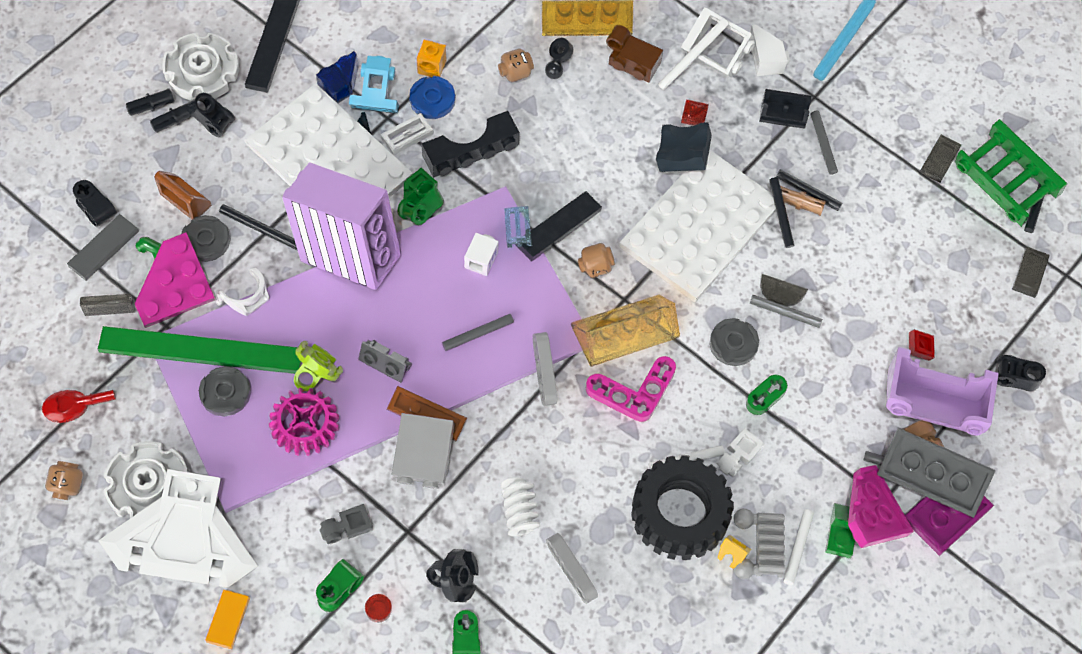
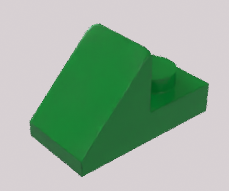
M833 504L825 553L851 559L855 539L848 526L849 506Z

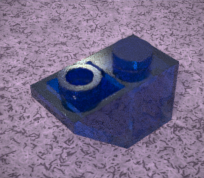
M353 51L348 55L340 57L337 62L329 67L322 68L316 74L317 85L337 103L353 95L358 71L356 52Z

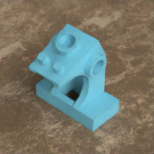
M368 56L367 62L362 63L361 77H364L362 96L350 95L349 105L351 108L398 114L399 104L397 100L387 99L389 80L394 81L395 67L391 65V58ZM371 77H383L382 89L369 88Z

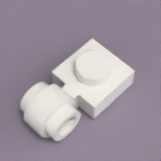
M744 428L727 448L732 454L729 455L726 452L718 461L719 470L727 476L731 475L734 477L743 466L739 463L740 460L747 465L763 448L764 443Z

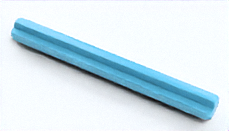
M863 0L815 69L813 74L815 78L820 81L826 78L875 6L876 0Z

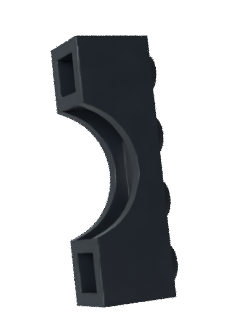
M505 111L487 118L485 132L477 140L470 143H456L442 135L421 143L422 156L433 178L445 176L455 169L468 167L481 159H489L497 153L514 149L519 145L520 132L509 111Z

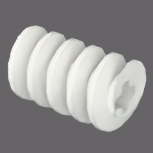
M523 478L504 480L501 483V487L504 489L502 496L505 499L504 507L507 509L505 511V517L508 518L506 524L510 529L508 535L522 536L531 533L534 529L540 527L539 522H532V519L539 516L538 513L530 511L537 507L536 502H529L536 495L534 492L527 491L534 488V483L526 482Z

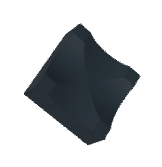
M709 122L699 123L690 127H678L671 124L662 125L661 143L656 155L659 172L706 170L712 138Z

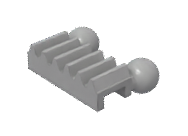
M745 508L737 510L733 519L738 528L748 529L752 525H756V564L745 558L734 568L735 575L740 579H748L752 575L762 576V574L783 577L785 572L784 514H753Z

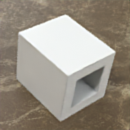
M475 233L464 256V267L488 276L498 254L499 241L490 235Z

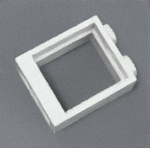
M704 7L681 48L689 53L704 37L713 21L718 23L723 17ZM726 20L729 23L726 28L744 38L728 67H724L702 53L697 58L727 76L732 77L733 73L737 74L743 65L741 60L745 53L749 54L753 49L755 37Z

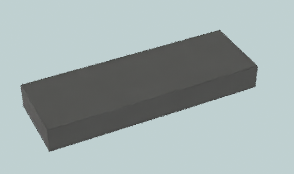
M119 214L67 263L68 267L87 281L139 232L138 228Z

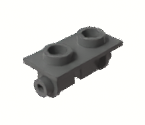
M376 340L363 341L358 360L402 383L405 371L408 372L412 366L409 358L396 352L388 355L389 348L381 345Z

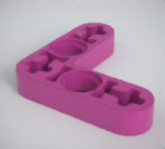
M667 356L657 358L638 392L599 373L593 374L587 379L586 392L591 398L636 421L645 422L654 413L673 379L676 363ZM664 365L669 366L668 370L664 372L662 379H660L658 376L661 367ZM597 382H600L601 388H598L597 391L594 390L593 384L596 385ZM654 383L659 386L660 392L650 394L646 390V386ZM608 387H611L608 397H606L605 393L608 391ZM617 392L623 393L626 396V401L623 403L615 402L612 398L613 394ZM631 398L634 399L631 408H628ZM645 405L646 411L638 413V407Z

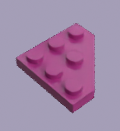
M186 232L162 242L136 299L135 306L145 328L215 301V297Z
M876 465L862 467L854 472L848 526L860 548L904 538L914 532L884 478L877 475L879 469Z

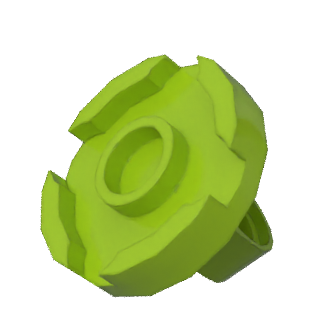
M302 341L296 348V355L303 364L294 376L295 386L298 389L302 388L303 391H308L310 387H315L321 377L329 381H336L343 373L342 366L336 367L334 365L336 359L325 349L316 344L309 347L307 346L308 341ZM303 372H308L312 375L313 382L308 385L303 384L299 379V375Z

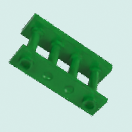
M999 119L992 125L989 133L991 138L969 156L963 150H960L955 163L962 173L967 174L1006 212L1012 222L1018 223L1022 227L1029 217V214L1026 212L1029 208L1047 194H1051L1056 199L1063 193L1068 183ZM995 146H1001L1007 152V155L985 172L976 162ZM1013 161L1017 162L1024 168V171L1001 188L992 178ZM1029 178H1034L1041 184V187L1021 204H1018L1010 194Z

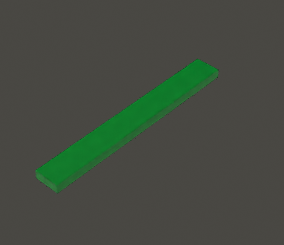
M107 326L102 327L97 348L99 353L296 374L302 364L296 355L297 347Z

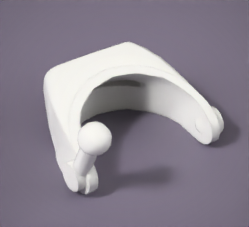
M257 268L249 269L258 285V290L253 296L244 300H235L229 298L220 290L217 295L216 304L222 306L225 302L245 316L253 313L269 300L262 273Z

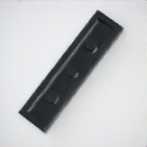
M585 191L519 238L515 245L532 262L598 214L602 206Z

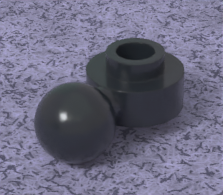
M566 38L555 39L549 47V54L553 61L546 65L545 73L551 79L561 77L563 74L561 63L570 59L573 54V45Z

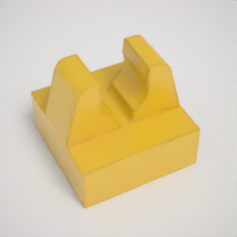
M729 535L720 546L718 559L722 560L726 554H732L733 562L730 567L734 569L748 556L752 549L732 535Z

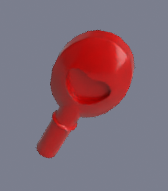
M76 390L59 391L50 395L43 402L42 412L52 422L64 423L73 421L86 412L88 405L116 400L115 392L110 390L96 394L90 393V395L85 396Z

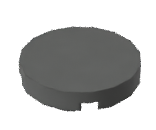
M204 215L195 217L191 220V223L187 226L185 225L182 229L181 234L187 233L198 261L209 262L216 260L224 255L229 248L231 239L228 227L215 216Z
M730 318L716 324L710 335L709 345L712 354L717 360L725 365L740 366L745 365L754 358L759 347V337L757 331L748 322L739 321L740 319Z
M227 366L211 370L210 374L206 377L204 376L201 380L198 390L200 401L205 409L214 415L223 417L235 415L241 411L249 402L251 394L249 381L246 376L238 369Z

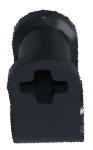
M199 93L188 103L187 109L190 115L216 137H221L225 127L235 120L233 113L223 107L208 93ZM197 101L203 102L205 110H201L198 107Z
M80 180L74 184L72 189L76 198V204L95 227L100 226L117 214L110 200L92 182Z
M1012 355L997 357V364L999 365L997 385L1032 392L1039 388L1046 376V369L1039 362L1020 359ZM1028 374L1034 375L1036 379L1030 378Z

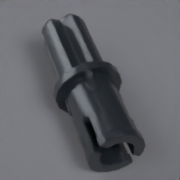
M167 88L151 95L147 93L145 97L127 102L126 109L130 116L148 110L153 112L155 108L174 103V98L171 90Z
M188 103L175 109L169 108V112L151 119L150 124L153 130L159 132L175 124L178 126L180 125L179 122L192 117L187 109Z

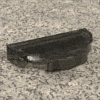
M762 274L760 278V288L765 298L787 307L801 302L808 291L806 288Z

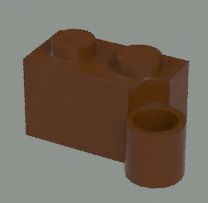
M616 25L606 40L607 45L613 49L609 56L608 64L616 70L633 75L638 80L650 83L661 64L663 49L632 36L626 27Z

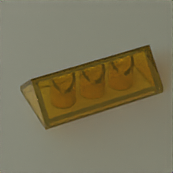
M540 0L542 36L610 35L616 25L626 27L630 34H633V0Z
M660 294L571 322V327L590 367L680 337L675 303Z

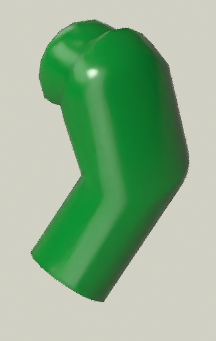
M141 237L135 246L139 252L145 253L149 251L152 253L155 260L161 243L149 237Z

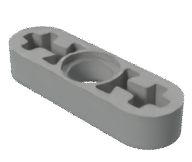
M547 332L534 333L532 340L541 402L543 406L557 404V391L549 337Z
M556 533L546 539L550 552L582 601L587 604L596 599L598 594L594 585L562 536Z

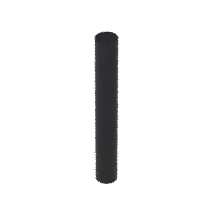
M781 169L776 175L783 182L806 192L807 195L826 201L825 205L836 211H839L843 204Z
M774 177L769 179L785 248H791L795 246L779 178Z
M1044 197L1031 207L1024 229L1025 232H1034Z

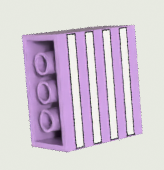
M310 162L304 170L299 172L297 179L290 188L285 190L282 198L300 261L376 290L401 256L387 190Z

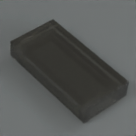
M941 134L919 173L941 183L962 145Z
M1026 247L1012 290L1035 298L1038 294L1050 255Z
M131 294L80 298V307L85 316L135 313V303Z

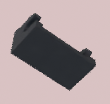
M765 89L759 122L805 129L810 113L809 106L812 96Z

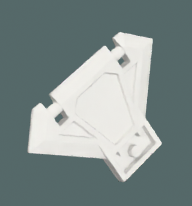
M167 469L162 497L98 540L120 571L128 572L130 564L140 565L139 574L208 584L210 577L220 578V587L229 588L258 567L216 506L221 481L219 477ZM133 547L144 548L143 554L132 553ZM213 559L224 561L223 567L212 566Z

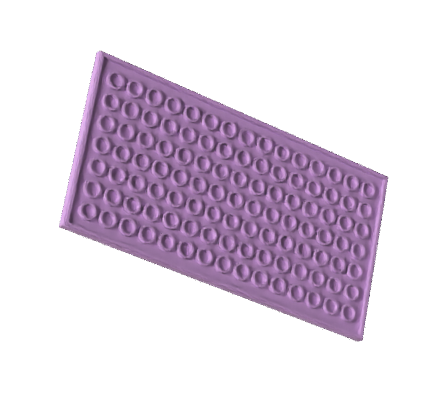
M506 186L427 219L422 225H413L397 232L401 256L376 290L315 267L266 288L269 300L248 316L237 312L229 305H225L162 332L298 347L302 341H308L307 346L312 347L313 344H316L325 349L336 359L334 365L336 367L341 365L343 368V373L336 381H329L321 377L315 387L312 388L314 395L321 391L323 392V398L329 396L331 404L336 405L337 411L335 413L339 414V421L336 423L339 425V430L334 431L335 439H327L329 442L328 448L320 445L319 453H316L315 449H311L310 455L307 456L305 450H302L300 455L297 456L294 449L288 453L285 451V445L282 447L277 445L278 439L272 438L271 433L273 430H270L269 423L272 421L269 415L271 412H275L273 408L274 403L281 404V396L289 398L288 392L290 390L294 395L299 394L298 388L294 384L295 374L236 368L249 381L251 390L249 402L235 415L223 417L214 415L205 409L200 401L198 390L204 376L206 377L210 374L211 370L224 366L156 359L208 475L221 478L218 497L225 513L397 436L401 416L386 410L397 386L452 411L537 372L532 340L534 333L547 332L553 364L594 346L595 341L545 254H541L531 262L515 245L516 241L531 231ZM475 233L487 234L499 241L498 254L488 276L464 267V256ZM251 294V295L246 296V297H244V298H242V299H239V300L247 299V298L253 296L254 294ZM511 314L514 323L448 351H445L443 348V341L505 315ZM376 340L381 345L389 348L388 355L396 352L409 358L412 366L408 372L405 371L402 383L358 360L363 341ZM303 372L299 375V379L303 384L308 385L313 382V377L310 373ZM290 413L284 421L285 430L290 427L289 424L293 421ZM323 413L315 423L318 430L322 428L325 421ZM301 435L300 437L303 438V437H309V436H308V435Z

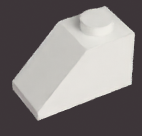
M752 25L750 33L755 37L753 40L755 44L751 52L757 76L784 74L790 57L788 50L785 51L783 41L758 25Z

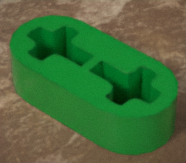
M776 374L764 380L749 394L746 401L747 410L753 415H762L785 395L788 386L785 378ZM772 385H780L779 390L775 389L773 392L769 393V390ZM762 397L765 398L762 406L759 404L757 406L753 405L754 399L758 401Z

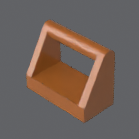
M158 171L155 174L154 178L160 195L190 219L203 215L212 206L206 197L176 174L165 171Z

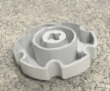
M198 33L185 35L173 43L174 50L167 51L163 58L162 68L165 80L169 81L171 90L175 94L187 100H191L203 92L210 94L214 99L218 98L229 90L228 83L235 82L239 74L237 54L232 52L231 44L223 37L213 33H208L205 37H200Z
M139 442L131 445L130 453L123 454L119 452L111 460L104 475L107 483L111 484L104 489V493L111 508L118 516L124 517L130 514V518H132L161 498L167 469L189 472L183 458L176 450L170 449L165 452L163 451L162 444L159 442Z

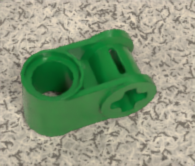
M423 180L417 184L415 189L406 198L401 200L397 213L402 219H410L413 224L422 225L443 205L444 199L433 180Z
M345 559L340 560L316 588L319 607L325 612L337 610L348 596L361 585L364 575Z
M469 610L460 611L454 617L452 654H480L477 616ZM462 620H467L469 624L468 630H463Z

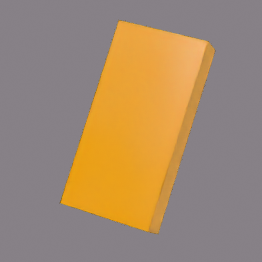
M223 589L205 639L206 643L233 649L250 600L249 596Z

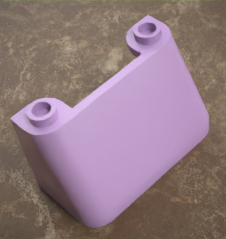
M898 347L889 366L887 378L886 407L891 413L965 431L974 436L988 431L992 424L998 380L997 372L985 370L984 375L974 378L975 374L969 373L967 379L919 367L920 360L915 359L912 361L910 358L911 350Z

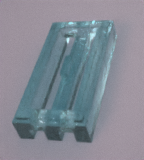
M529 207L504 208L507 248H512V244L522 247V243L532 246ZM524 212L526 236H521L520 213ZM515 213L516 237L511 236L510 214Z

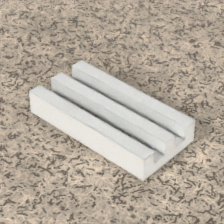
M420 113L382 133L381 139L383 142L385 141L387 148L395 155L433 135V129ZM420 122L422 123L421 125H419V126H417V127H415V128H413V129H409V128L415 126L416 124H418V123H420ZM403 132L402 135H400V136H398V137H396V138L390 140V138H392V137L398 135L399 133Z

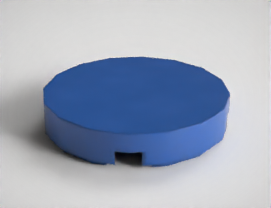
M423 77L411 87L409 102L412 110L417 115L421 113L426 119L442 118L449 114L455 106V90L453 85L442 77Z

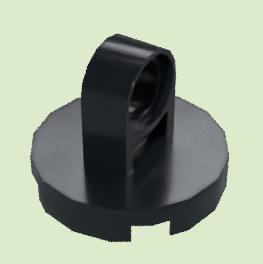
M453 549L444 560L435 561L429 567L426 577L432 585L442 588L445 598L450 602H467L476 590V585L472 584L474 575L478 576L479 572L477 560L471 551ZM435 570L441 572V577L436 574Z

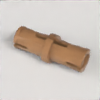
M781 186L784 203L795 206L797 210L801 208L821 216L826 201L805 195L806 192L801 191L799 193Z

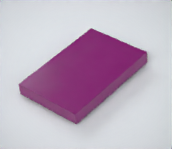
M984 496L973 518L925 497L905 517L912 529L941 556L991 510L994 505Z

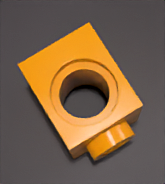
M423 40L417 56V73L429 77H441L446 63V45Z

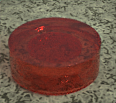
M375 594L369 597L365 603L367 617L377 623L386 621L392 613V605L389 598L382 594Z

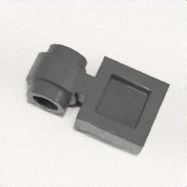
M364 504L339 512L340 522L336 521L335 518L321 522V528L319 529L322 539L327 544H333L342 539L341 534L344 531L347 538L350 539L372 531L373 526Z

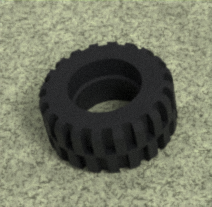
M681 455L679 460H676L675 456L666 457L665 463L661 460L655 462L652 469H647L642 474L641 480L637 483L632 501L631 516L632 521H635L634 528L637 535H643L642 542L646 546L650 544L654 546L653 552L660 555L663 551L668 553V559L675 560L676 555L682 556V560H690L692 555H696L699 558L704 556L707 550L712 551L716 548L719 541H722L726 534L734 510V502L731 500L732 490L731 487H725L727 480L724 475L720 474L718 476L716 474L717 468L712 464L707 467L703 464V459L697 457L696 461L689 460V455ZM673 489L690 491L703 502L706 516L701 523L690 527L672 524L664 518L658 508L660 496Z

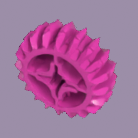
M311 387L307 393H304L303 389L299 388V394L295 395L290 390L288 392L289 398L281 396V404L274 403L273 408L275 412H271L269 415L272 420L269 423L270 430H273L271 433L272 438L278 439L277 445L279 447L285 445L286 452L289 453L294 449L297 456L300 455L302 450H305L307 456L310 455L311 449H315V452L319 453L320 445L328 448L329 442L327 439L334 440V431L339 430V425L336 423L339 421V414L335 413L337 411L336 405L331 404L329 396L323 398V392L321 391L314 395ZM290 413L293 421L289 424L290 427L285 430L284 421ZM323 413L325 421L322 428L318 430L315 423ZM301 435H308L309 437H303V438H301L300 436H301Z

